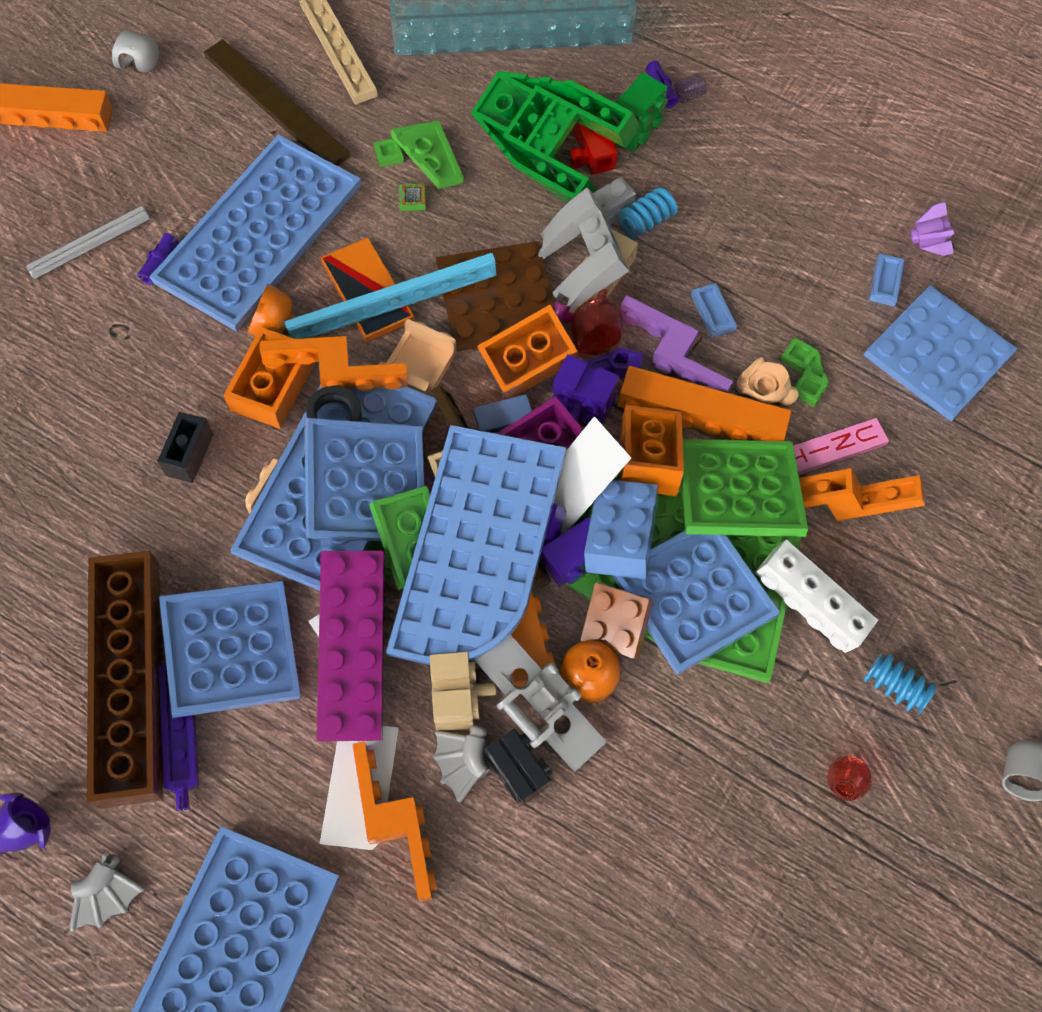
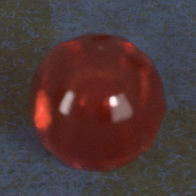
M850 755L839 757L828 768L827 784L838 798L853 801L861 799L872 786V773L860 758Z

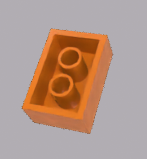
M551 305L546 306L477 346L506 399L516 397L557 374L567 354L579 359L577 349Z
M260 327L223 395L229 410L281 429L316 362L308 365L299 363H288L282 366L263 365L260 354V341L294 338Z
M625 405L620 426L619 444L631 459L619 472V481L658 485V494L677 496L684 473L682 413Z

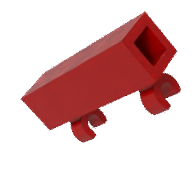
M576 122L572 131L580 148L570 150L572 158L569 159L572 169L580 168L586 163L592 175L616 169L618 152L613 141Z

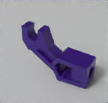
M617 348L614 352L585 362L588 363L590 368L597 370L599 367L619 375V378L625 379L629 366L641 368L643 353ZM616 362L627 363V365L616 364Z

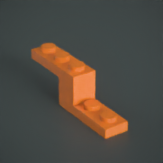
M347 336L260 341V354L263 365L282 366L288 363L308 365L313 362H319L321 388L341 386L349 390L365 392L375 388L396 390L407 386L406 363L349 366Z
M852 468L799 478L804 508L827 504L837 521L925 506L923 480L920 475L864 486L860 485Z
M365 741L352 744L369 844L372 845L407 837L419 902L432 900L431 891L437 890L434 870L427 871L425 858L431 857L428 837H421L420 825L426 824L423 806H416L414 797L377 804L376 801L382 800L379 781L373 782L371 770L377 768L374 749L368 750Z

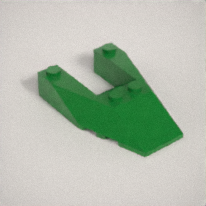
M504 71L496 73L471 111V115L517 170L565 203L571 201L587 187L592 193L597 191L590 178L553 159L576 122L624 148L628 146L640 128L634 112L572 80H566L565 82L552 80L551 77L543 76L540 79L528 77L527 74Z

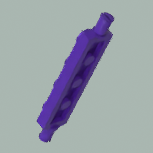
M165 662L158 666L164 789L175 792L176 811H183V809L186 811L190 809L188 790L199 786L195 715L172 718L167 665Z

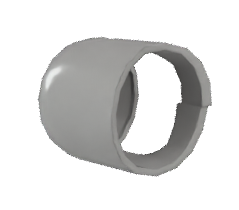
M123 30L120 33L112 50L113 65L119 69L128 68L135 61L138 71L150 72L156 67L160 57L159 46L152 37L131 30ZM128 54L125 60L121 62L120 56Z
M1018 741L1007 752L1002 786L1010 794L1021 798L1020 800H1042V789L1040 791L1025 790L1023 787L1015 785L1008 780L1009 776L1023 775L1042 781V743L1037 741Z

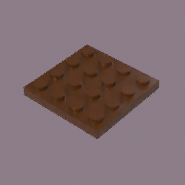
M539 241L436 257L438 270L492 253L495 258L496 276L443 293L451 336L456 340V352L478 348V345L548 305H551L555 311L543 257L538 256L540 249Z

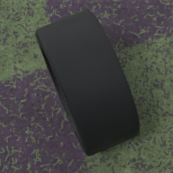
M326 386L317 390L309 398L306 406L307 418L317 419L318 410L322 406L334 402L342 403L351 410L352 416L349 421L362 422L359 399L352 391L341 386Z

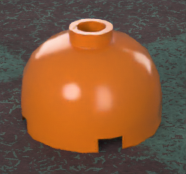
M270 284L266 285L250 324L249 334L256 337L260 327L280 334L284 333L285 329H287L284 321L296 318L292 314V300L286 292Z
M595 640L581 641L572 646L562 659L560 670L561 678L571 689L576 688L582 695L578 701L586 703L601 702L608 698L617 688L621 675V667L616 653L603 642Z

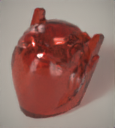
M606 289L600 290L596 298L580 305L573 314L571 333L575 348L581 354H603L606 349L615 346L621 339L623 327L621 313L616 304L609 301L606 297Z

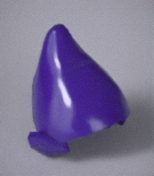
M10 793L0 795V800L4 802L0 808V854L8 851L24 850L39 843L40 848L45 849L51 832L50 819L43 808L33 800L23 797L25 796L24 794Z

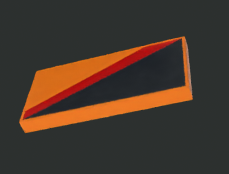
M368 237L320 257L324 269L343 302L395 285ZM407 305L356 322L355 324L365 342H369L405 326L407 319L414 321V315Z

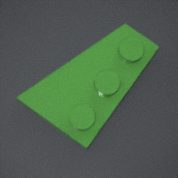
M439 120L391 129V137L438 189L463 184L464 177Z

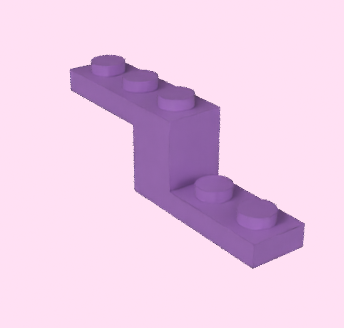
M626 295L621 303L620 317L630 325H637L647 330L654 337L663 338L654 352L652 366L662 374H670L683 381L726 393L730 392L732 380L687 358L697 340L698 330Z

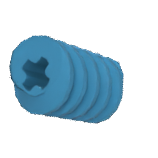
M658 187L652 192L647 193L644 197H640L636 202H632L628 207L622 208L619 212L620 225L626 236L635 240L637 234L643 235L645 230H651L654 225H660L662 220H668L670 215H676L678 207L672 195L666 189Z
M881 653L864 676L863 681L868 682L875 678L874 689L877 690L885 685L884 695L886 697L894 692L897 693L895 703L899 704L906 699L908 701L906 711L909 712L917 707L919 708L917 715H919L933 697L937 684L931 682L924 687L925 676L920 675L913 679L915 669L909 668L903 672V661L900 660L892 665L894 655L889 653L881 658Z

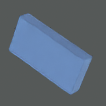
M881 253L878 254L869 301L895 307L898 300L905 259Z
M717 283L691 291V297L711 338L736 330L737 324Z
M526 394L473 408V414L479 431L489 433L503 430L532 411Z

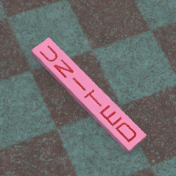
M877 418L794 445L798 475L884 447L888 444L889 440Z

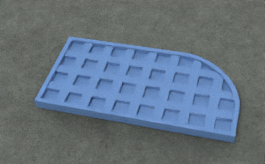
M450 425L386 650L388 656L430 665V655L468 652V662L496 648L513 633L528 608L566 455L565 447Z

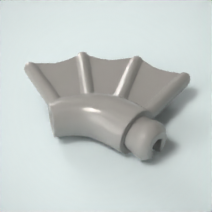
M472 726L470 734L467 736L444 731L435 732L438 745L433 759L436 760L442 772L440 783L446 784L453 790L458 803L463 801L476 781L483 778L490 771L483 757L486 744L484 738L487 731L478 726Z
M109 852L104 853L101 861H97L87 877L72 881L71 892L74 897L70 931L73 932L84 925H95L98 928L103 927V923L111 916L127 913L132 899L140 892H144L145 887L117 871L116 866L120 862L118 856Z

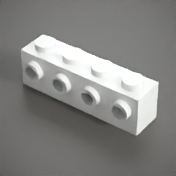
M788 540L775 547L755 572L766 587L777 592L790 608L797 610L807 619L810 626L820 630L830 639V643L834 647L845 653L859 647L878 621Z

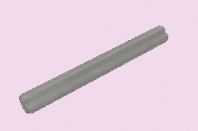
M139 206L26 265V268L30 275L36 279L149 220V215L143 206Z

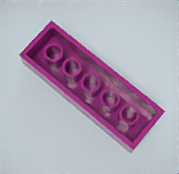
M321 551L317 741H383L384 551Z

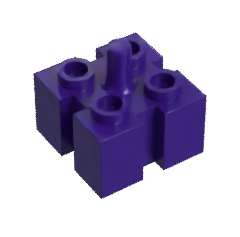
M567 354L553 381L552 393L554 395L552 398L556 396L576 421L578 417H581L580 421L585 426L594 417L604 425L615 403V391L618 387L619 375L599 367L597 370L590 368L587 362Z

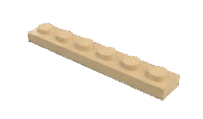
M299 0L305 15L354 104L356 105L378 97L376 87L327 0Z

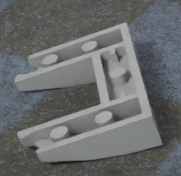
M588 187L569 201L541 233L543 244L542 248L538 251V256L545 259L579 234H582L591 256L572 271L553 292L554 297L559 301L564 296L569 298L567 305L572 309L629 272L602 207Z

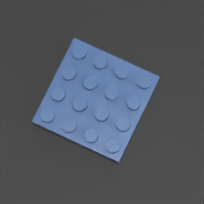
M930 285L866 350L864 356L952 422L1018 348Z
M307 418L305 420L306 538L381 541L369 504L424 486L422 426Z
M686 531L651 549L646 579L612 575L620 589L654 599L646 629L676 675L681 674L753 632L780 614L726 535L686 534Z
M283 581L159 596L172 718L300 699Z

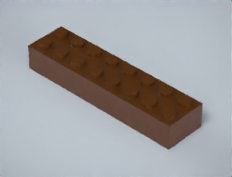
M151 551L88 558L87 803L98 809L164 800L158 667L161 665L159 562Z

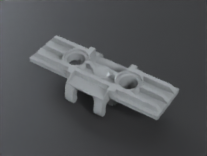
M511 635L490 652L474 659L505 694L496 704V707L499 710L503 709L531 740L530 745L533 748H536L546 740L575 772L606 743L605 739L572 704L573 701H577L582 697L580 692L576 688L571 689L557 673L559 669L553 662L540 668ZM517 668L524 669L528 674V680L523 686H515L511 683L510 675ZM519 694H522L546 721L542 728L538 729L512 701ZM562 715H565L570 722L569 728L563 733L555 732V721Z

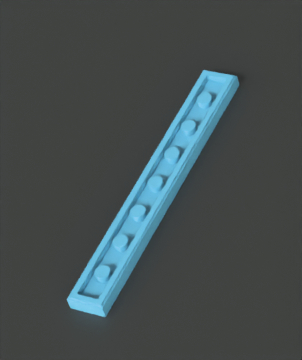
M492 253L284 322L291 338H311L497 275L495 258Z

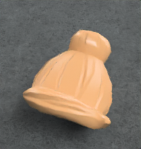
M763 357L757 358L744 370L736 382V389L739 394H747L756 401L767 404L778 402L782 406H791L799 396L797 388L791 386L790 376L786 368L778 363L765 362Z

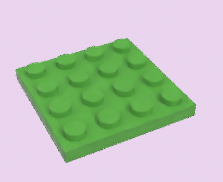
M683 439L684 473L681 480L686 534L806 537L808 525L792 441Z

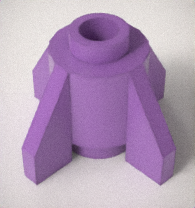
M945 202L933 204L914 222V228L910 229L913 244H918L919 249L942 256L954 253L952 241H945V239L951 238L954 235V230L950 227L948 217L941 219L942 216L947 215Z

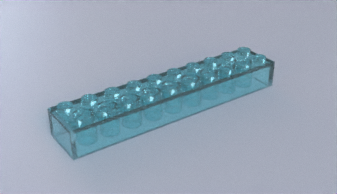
M390 0L394 56L632 44L637 8L636 0Z

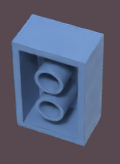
M612 480L594 500L584 551L586 572L646 579L658 507V485Z

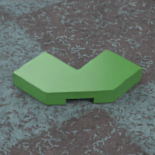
M794 337L781 356L780 361L802 373L794 386L798 390V398L815 407L828 387L829 380L827 374L823 371L819 351Z

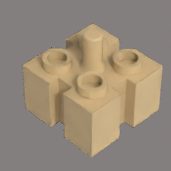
M468 652L430 655L433 718L436 731L471 729L473 719H479L477 697L496 695L495 683L476 684L475 662H468Z

